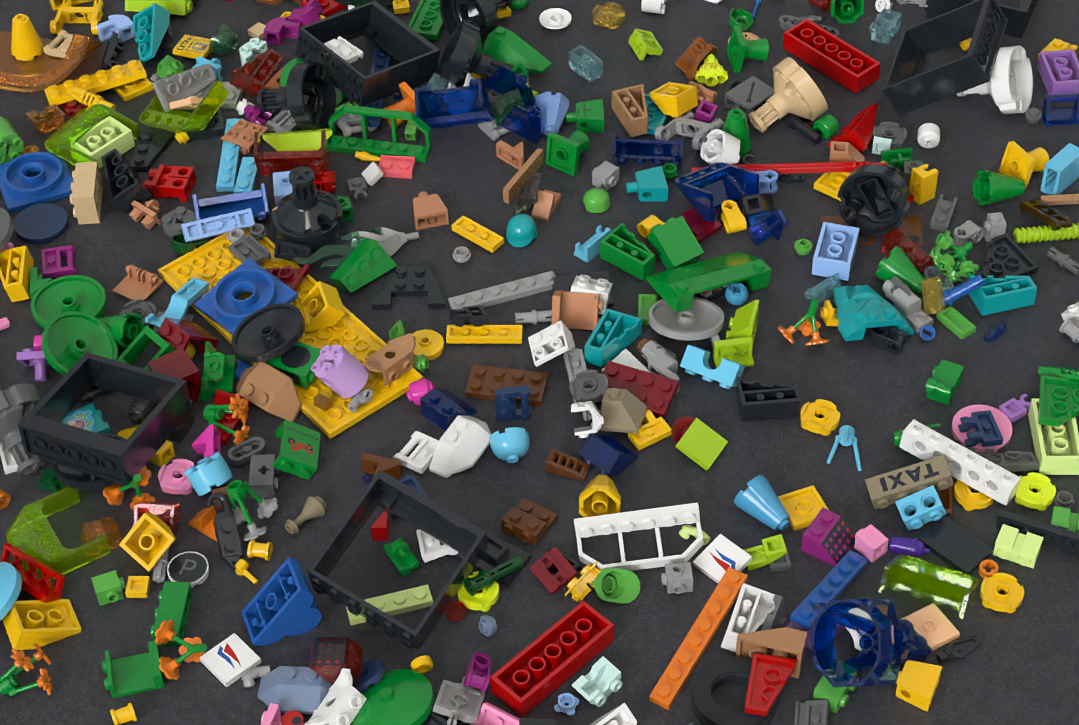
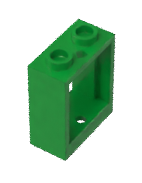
M146 325L117 361L132 365L152 341L160 346L161 349L151 361L176 349Z

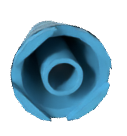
M762 475L756 476L746 484L748 488L745 491L740 490L735 497L734 504L773 530L778 531L780 529L783 531L790 524V515L766 477Z

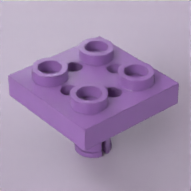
M23 349L22 352H16L17 361L24 366H35L36 382L47 381L46 365L50 364L46 360L43 351Z

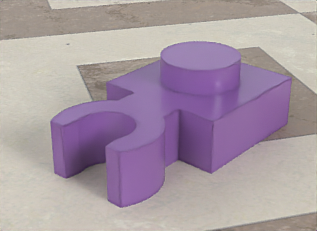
M1023 394L1020 400L1017 401L1015 398H1012L1000 405L998 410L1002 411L1013 423L1027 414L1031 401L1026 402L1028 395Z

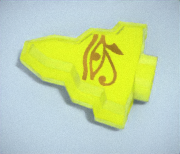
M710 54L704 59V64L699 66V70L696 71L695 80L698 83H705L707 86L713 87L728 80V74L723 69V66L718 63L717 58Z

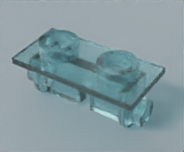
M839 273L828 276L826 280L812 288H807L806 292H804L807 299L816 298L820 303L832 296L834 288L842 287Z

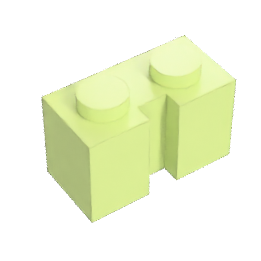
M1003 524L995 542L993 555L1034 569L1044 537L1029 532L1024 535L1018 533L1019 529Z

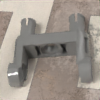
M687 111L683 116L674 118L665 126L659 125L655 130V139L664 142L676 134L693 138L692 148L701 151L702 143H706L708 140L707 135L715 129L722 128L723 121L720 118H715L711 123L694 120V114ZM690 125L695 128V132L690 129Z

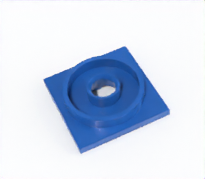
M60 148L47 152L23 154L10 162L0 164V190L9 214L24 210L32 205L66 198L72 194L71 182L74 181Z
M248 258L234 271L221 278L216 286L195 302L194 305L199 311L233 336L239 324L253 312L273 304H291L299 296L293 289ZM244 292L253 293L245 300H237Z

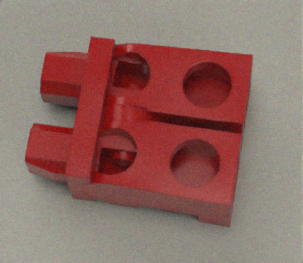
M160 164L158 169H150L148 175L150 181L145 180L144 185L150 193H153L154 198L174 197L180 198V202H187L197 179L194 167H165V165Z

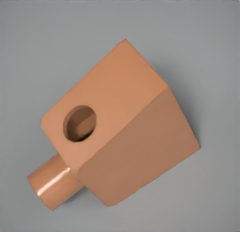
M423 191L418 194V197L413 199L415 230L449 224L448 210L438 194L428 195L427 192Z

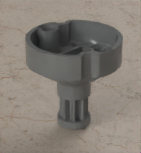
M27 383L13 385L9 389L0 390V443H4L8 452L12 453L18 466L17 471L21 476L37 472L46 463L45 460L25 454L18 424L42 399L37 387Z

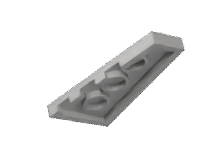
M204 64L154 81L152 84L164 112H170L173 110L170 109V102L193 96L216 80L211 65Z

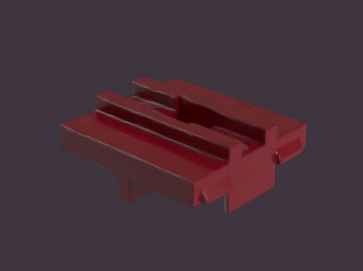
M556 547L546 552L542 558L537 559L536 563L530 567V570L551 595L563 589L578 574ZM556 567L559 572L553 576L549 571Z

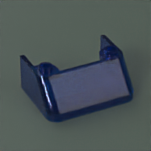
M500 65L485 83L486 87L510 98L514 105V109L502 121L500 126L525 139L538 143L542 138V111L538 107L529 85V80L524 74H518Z

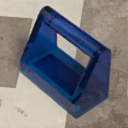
M1079 93L1045 95L1042 109V118L1045 126L1079 124ZM1075 100L1073 108L1050 109V102Z

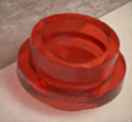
M460 601L451 602L446 609V616L451 621H461L467 615V609Z

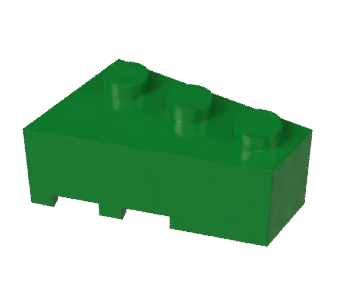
M623 222L600 241L601 259L642 281L646 279V276L651 275L655 271V255L635 238L633 232L630 233L626 229V225Z

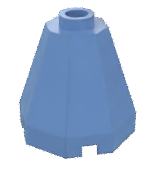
M545 92L535 97L534 113L541 132L547 136L551 132L556 134L559 132L569 109V100L561 93L551 95L552 92Z

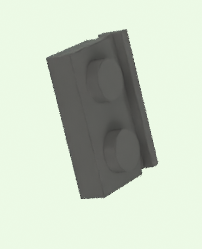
M250 234L247 235V238H241L228 246L229 252L241 263L250 258L260 265L265 262L266 258H271V252Z
M828 700L805 701V703L796 701L794 725H828Z

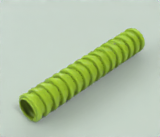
M1072 223L1070 228L1061 227L1060 230L1053 231L1050 225L1048 227L1046 225L1043 227L1037 226V228L1035 226L1031 228L1026 227V229L1024 227L1020 229L1015 228L1013 238L1017 244H1020V242L1022 244L1025 242L1031 243V241L1034 243L1037 240L1038 242H1046L1048 239L1049 241L1054 239L1055 241L1059 239L1064 240L1065 238L1066 240L1070 238L1076 239V237L1079 239V223H1076V225Z

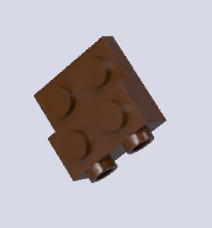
M523 498L516 507L512 506L503 516L501 528L508 535H513L525 543L537 546L558 520V514Z

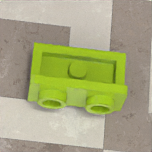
M752 337L713 341V360L716 369L719 367L722 358L732 360L745 367L754 366Z

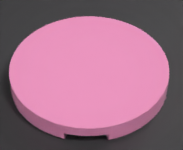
M970 405L962 408L955 414L951 426L954 439L966 446L964 440L968 439L967 432L961 433L958 425L962 424L960 418L971 417L972 412L991 410L1004 439L1002 445L983 447L981 443H978L974 447H968L975 448V452H986V449L998 452V449L1010 442L1013 428L1011 421L1002 411L987 405Z

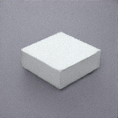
M372 162L361 173L371 186L384 175L375 162Z

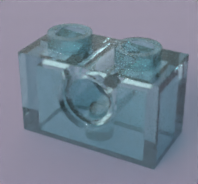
M579 45L569 51V67L591 83L603 76V60L586 47Z

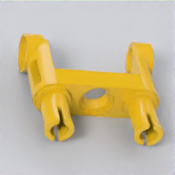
M63 0L62 6L57 10L55 19L50 21L51 34H58L62 30L64 23H91L92 34L98 35L96 25L100 24L103 17L102 8L104 2L102 0H95L93 7H72L73 2L71 0H67V2ZM75 13H81L84 17H77Z

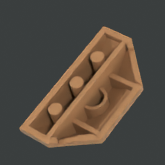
M259 362L244 370L236 386L240 396L263 410L291 422H295L302 407L293 379L266 362Z

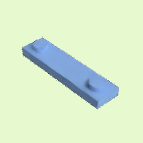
M249 208L181 225L187 243L229 233L236 228H250L255 224L252 210Z

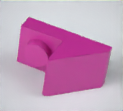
M214 424L209 425L194 441L192 448L197 454H204V458L207 456L209 458V456L218 451L221 454V433Z

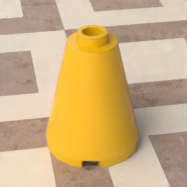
M17 14L12 19L11 53L17 60L30 61L34 59V56H41L43 54L44 45L29 17L24 14Z

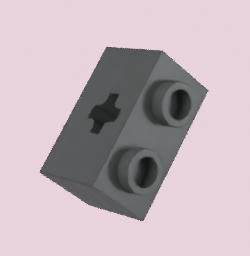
M275 454L251 455L249 487L260 498H274L276 490L279 489V477H277V474H280V470L272 467L273 462L276 460Z

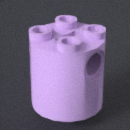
M338 344L332 346L325 345L320 351V356L311 367V370L320 380L343 398H350L362 390L369 374L368 369Z

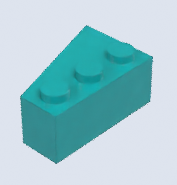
M969 275L968 280L974 278L975 275ZM987 275V278H983L986 285L968 293L980 314L984 316L1034 305L1037 287L1030 276L993 278V275Z
M606 309L584 346L585 362L599 367L605 366L608 361H611L642 335V319Z

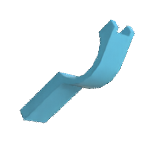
M193 277L172 295L169 307L161 317L156 318L154 314L150 313L145 318V322L161 327L165 317L182 320L188 306L209 289V282Z

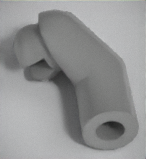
M365 389L354 395L348 405V410L356 412L359 405L371 401L373 397L372 390Z
M270 665L253 667L243 674V686L245 688L254 686V678L263 677L271 672Z

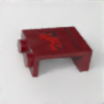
M165 317L157 333L177 349L183 348L186 350L188 344L191 343L203 354L205 353V342H211L214 348H216L219 339L195 322Z

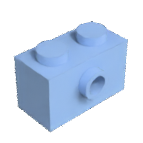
M290 171L273 173L276 207H278L277 203L279 200L292 193V185L289 182L288 176Z

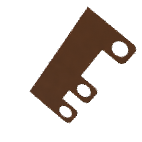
M821 216V226L823 222L849 226L841 216ZM906 216L902 224L890 233L903 234L906 246L923 245L920 217ZM859 233V236H867L869 241L867 243L858 242L857 246H871L873 244L872 236ZM910 236H916L919 238V242L911 244L907 239Z

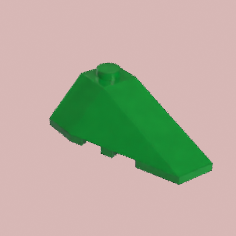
M498 26L489 33L482 48L485 53L491 55L494 59L504 64L508 63L512 67L521 62L529 72L542 74L552 66L549 60L515 33L501 26Z

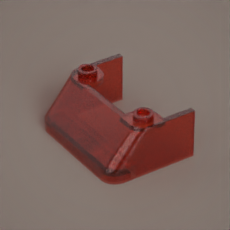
M321 130V150L263 152L259 133L255 132L253 156L257 171L261 175L269 176L276 172L291 171L301 166L311 168L314 174H322L327 171L330 153L325 130Z

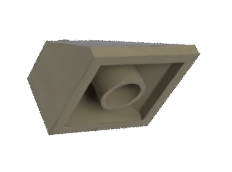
M607 388L602 399L601 416L604 423L600 431L639 433L648 409L647 406L626 389Z

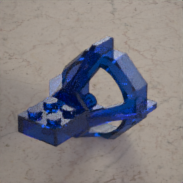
M870 599L829 600L828 603H815L813 609L819 616L811 625L812 662L833 687L874 686L876 683L879 685L895 684L898 680L900 663H905L908 660L924 662L932 651V648L927 644V640L916 632L910 621L898 619L895 605L891 600L876 599L872 602ZM861 607L868 613L872 620L852 614L848 611L853 608ZM837 625L856 630L861 636L859 645L862 650L859 654L840 663L834 648V636ZM872 667L871 671L863 679L851 676L854 672L857 673Z

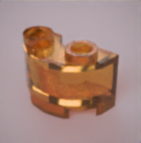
M56 104L45 107L41 113L37 110L25 113L26 118L42 134L62 129L65 124L66 114Z
M106 517L83 524L80 537L85 557L99 553L100 549L104 547L111 549L121 547L119 544L124 539L121 527L115 522L113 517Z

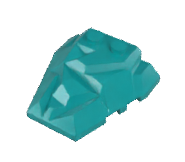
M867 284L861 286H842L833 289L834 305L837 307L836 318L839 319L837 326L845 341L863 340L866 328L884 326L902 330L908 336L914 335L915 331L907 319Z

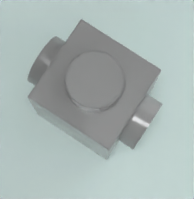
M606 160L592 171V185L605 191L614 187L619 181V167Z

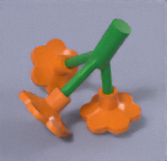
M812 298L808 313L801 317L795 325H791L788 329L783 328L781 325L778 326L779 331L792 344L795 343L792 334L796 331V328L805 337L812 335V340L805 343V346L829 342V339L820 338L818 331L821 327L820 322L816 321L815 318L819 304L818 299Z
M145 465L138 474L134 475L128 486L121 487L116 483L106 487L103 490V495L107 498V502L110 505L115 504L119 506L122 504L124 491L133 487L136 489L137 495L133 498V502L130 503V508L138 514L150 511L156 500L154 497H150L148 493H141L139 486H146L152 473Z
M165 620L155 632V643L160 645L162 643L166 644L169 640H175L182 644L179 647V654L182 656L173 660L170 657H160L159 668L168 679L171 680L173 678L177 680L179 678L178 666L181 665L180 662L183 660L187 663L192 661L200 662V657L207 651V645L202 643L199 637H194L193 639L187 637L184 640L177 637V634L174 633V621Z

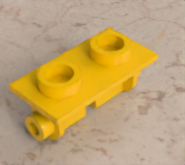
M598 561L592 566L588 564L580 572L582 576L579 579L575 577L567 585L569 590L565 593V596L571 593L573 600L576 602L584 599L591 591L586 584L588 583L594 588L592 581L602 571L595 567Z

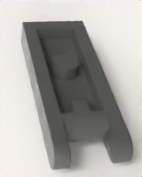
M940 194L929 229L942 232L948 230L958 202L957 197H954L953 201L944 200L943 194Z

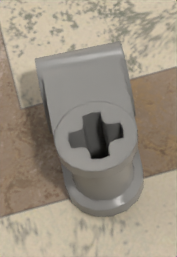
M967 220L964 224L954 229L953 234L955 237L952 244L962 247L967 242H970L973 245L983 238L985 230L973 221Z

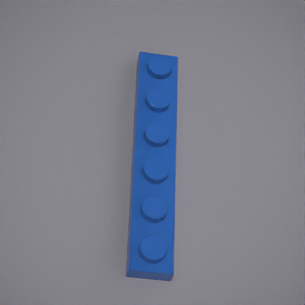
M850 550L792 612L790 620L809 630L867 566L869 559Z

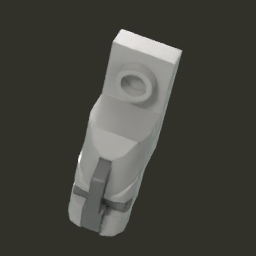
M896 276L884 283L883 292L916 332L919 333L924 325L932 326L933 319L921 310V299Z

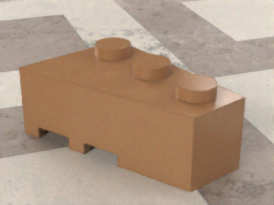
M644 84L612 91V109L629 135L634 137L646 134L648 115Z

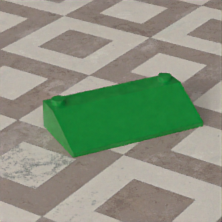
M737 251L646 276V280L670 308L677 313L691 309L694 294L740 281H744L752 291L768 287L772 269L761 258Z

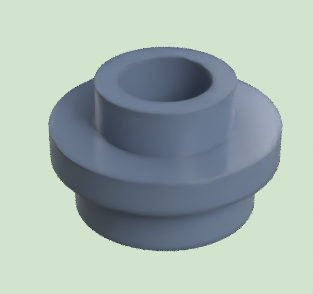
M481 616L478 623L480 632L486 637L492 636L497 631L494 617Z

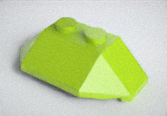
M332 129L262 133V138L280 154L285 155V157H295V154L302 153V156H311L332 135Z

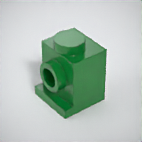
M337 196L336 198L341 203L343 212H348V214L343 215L344 222L354 221L349 197Z

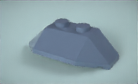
M279 666L261 677L258 699L263 701L268 707L270 703L278 704L281 713L298 711L301 714H313L314 710L318 709L328 694L329 688L335 683L338 676L325 668Z

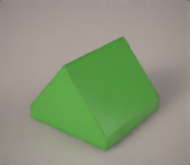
M399 320L389 330L390 340L406 335L402 321Z

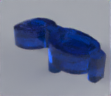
M1001 322L997 330L990 327L989 331L991 332L984 336V340L988 342L995 341L1005 332L1006 325Z

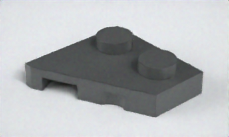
M774 595L773 614L767 613L761 631L787 627L788 618L783 596Z

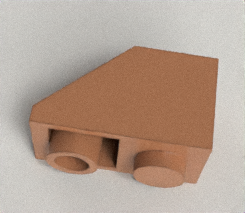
M831 141L829 162L865 161V157L849 142Z

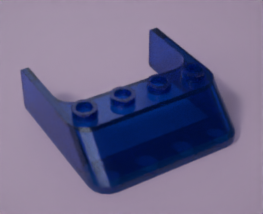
M613 134L612 156L617 159V162L627 163L628 160H635V163H645V160L652 161V164H662V161H669V163L680 165V162L684 160L685 141L684 137H680V141L618 138L617 134Z

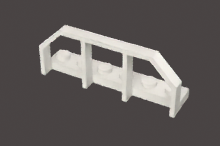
M698 503L574 519L579 561L585 565L589 564L592 566L596 560L583 553L582 537L587 538L618 533L621 562L605 565L598 562L595 567L601 570L617 568L634 571L664 567L665 564L675 562L683 563L687 562L703 546ZM696 523L698 538L681 555L663 557L659 527ZM655 528L659 557L626 562L622 532Z

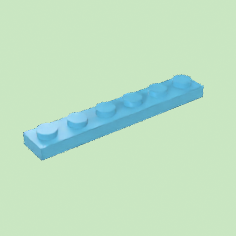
M237 118L227 119V121H226V128H225V134H226L240 119H237ZM224 140L216 184L217 192L234 191L241 147Z

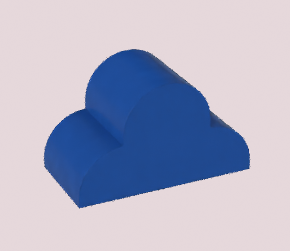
M288 557L241 612L251 641L255 646L273 644L281 640L285 635L298 636L310 632L321 621L320 610L300 562L292 557Z

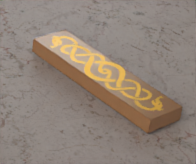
M536 149L503 188L504 203L510 204L544 163L542 149Z

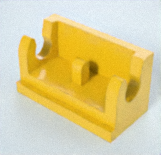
M928 164L912 168L909 190L914 196V201L919 205L935 198L939 171L936 168L925 171L929 166Z

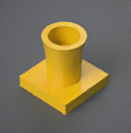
M1011 141L1008 142L998 171L1001 174L1022 179L1026 189L1032 172H1043L1045 170V165L1050 160L1049 155L1041 147L1027 153L1016 142Z

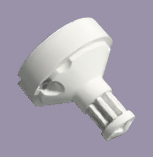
M1022 46L1001 47L990 82L960 92L957 95L961 97L974 93H979L980 95L990 94L1003 114L1026 112L1032 99L1033 74L1030 59L1026 57L1025 49Z

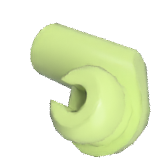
M687 524L683 525L679 535L684 539H688L690 535L697 539V528ZM702 530L703 545H706L711 537Z

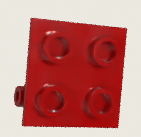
M323 170L322 173L314 172L316 190L317 184H320V190L323 191L322 183L324 184L325 192L332 193L337 190L336 183H334L336 181V172H332V170Z

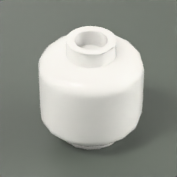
M925 123L919 127L917 137L919 145L929 149L939 144L940 129L936 124Z

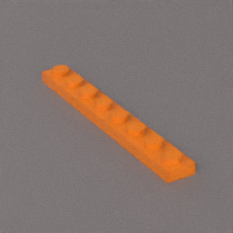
M728 567L649 696L650 702L667 710L670 709L738 597L742 584L747 582V574Z

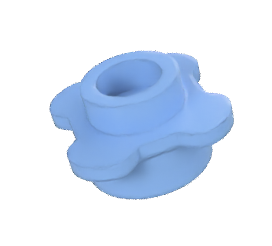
M570 693L560 694L554 710L557 713L563 712L568 716H573L575 714V707L579 705V699Z

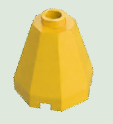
M597 475L580 493L579 513L583 517L620 513L621 496L613 480L607 475Z

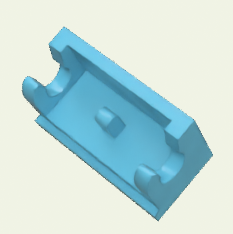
M599 225L594 236L582 245L580 242L575 245L574 255L587 263L600 253V241L611 233V229L607 227L602 232V226Z

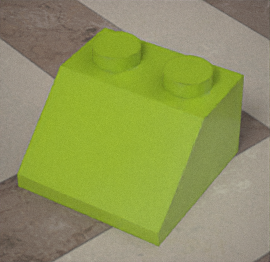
M754 300L736 310L735 316L730 318L729 328H731V331L727 330L725 340L751 336L754 342L758 327L759 300Z

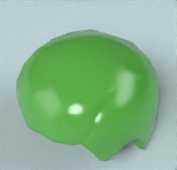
M592 188L583 195V204L588 212L602 213L610 207V197L604 189Z

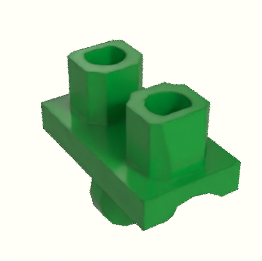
M913 148L882 150L881 162H887V164L894 165L900 169L903 167L904 161H913Z
M402 537L393 543L383 545V550L403 577L412 574L414 568L419 566L418 560Z

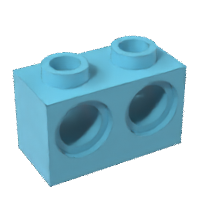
M934 485L895 502L908 530L918 529L923 524L936 521L947 514ZM911 512H916L914 515L909 516Z

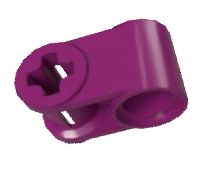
M481 652L474 653L466 670L463 682L464 687L471 686L485 693L490 681L491 658L487 654Z

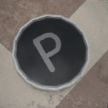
M197 552L178 554L169 562L167 568L168 577L171 582H190L191 588H194V585L198 583L199 585L207 579L210 571L207 559Z

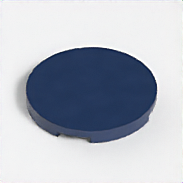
M41 203L27 207L14 220L16 235L31 244L51 242L53 238L63 234L68 227V217L65 210L58 205Z

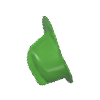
M605 568L592 581L597 595L606 602L630 603L639 595L640 581L637 575L629 570Z

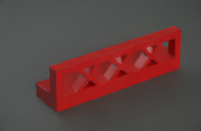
M4 544L0 562L10 563L20 572L22 590L44 603L61 599L65 581L64 575L12 544ZM10 552L14 556V562L9 560ZM23 560L27 562L29 570H25ZM36 569L41 570L42 579L39 578ZM51 577L57 579L56 587L53 586Z

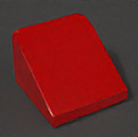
M383 512L371 526V536L374 541H387L390 524L387 512Z

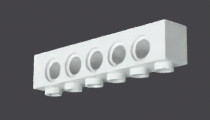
M914 419L903 431L899 447L924 461L944 455L951 476L1005 506L1016 494L1021 480L1017 475Z

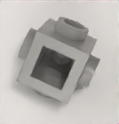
M690 562L665 564V573H661L662 586L666 585L667 594L693 592V575Z

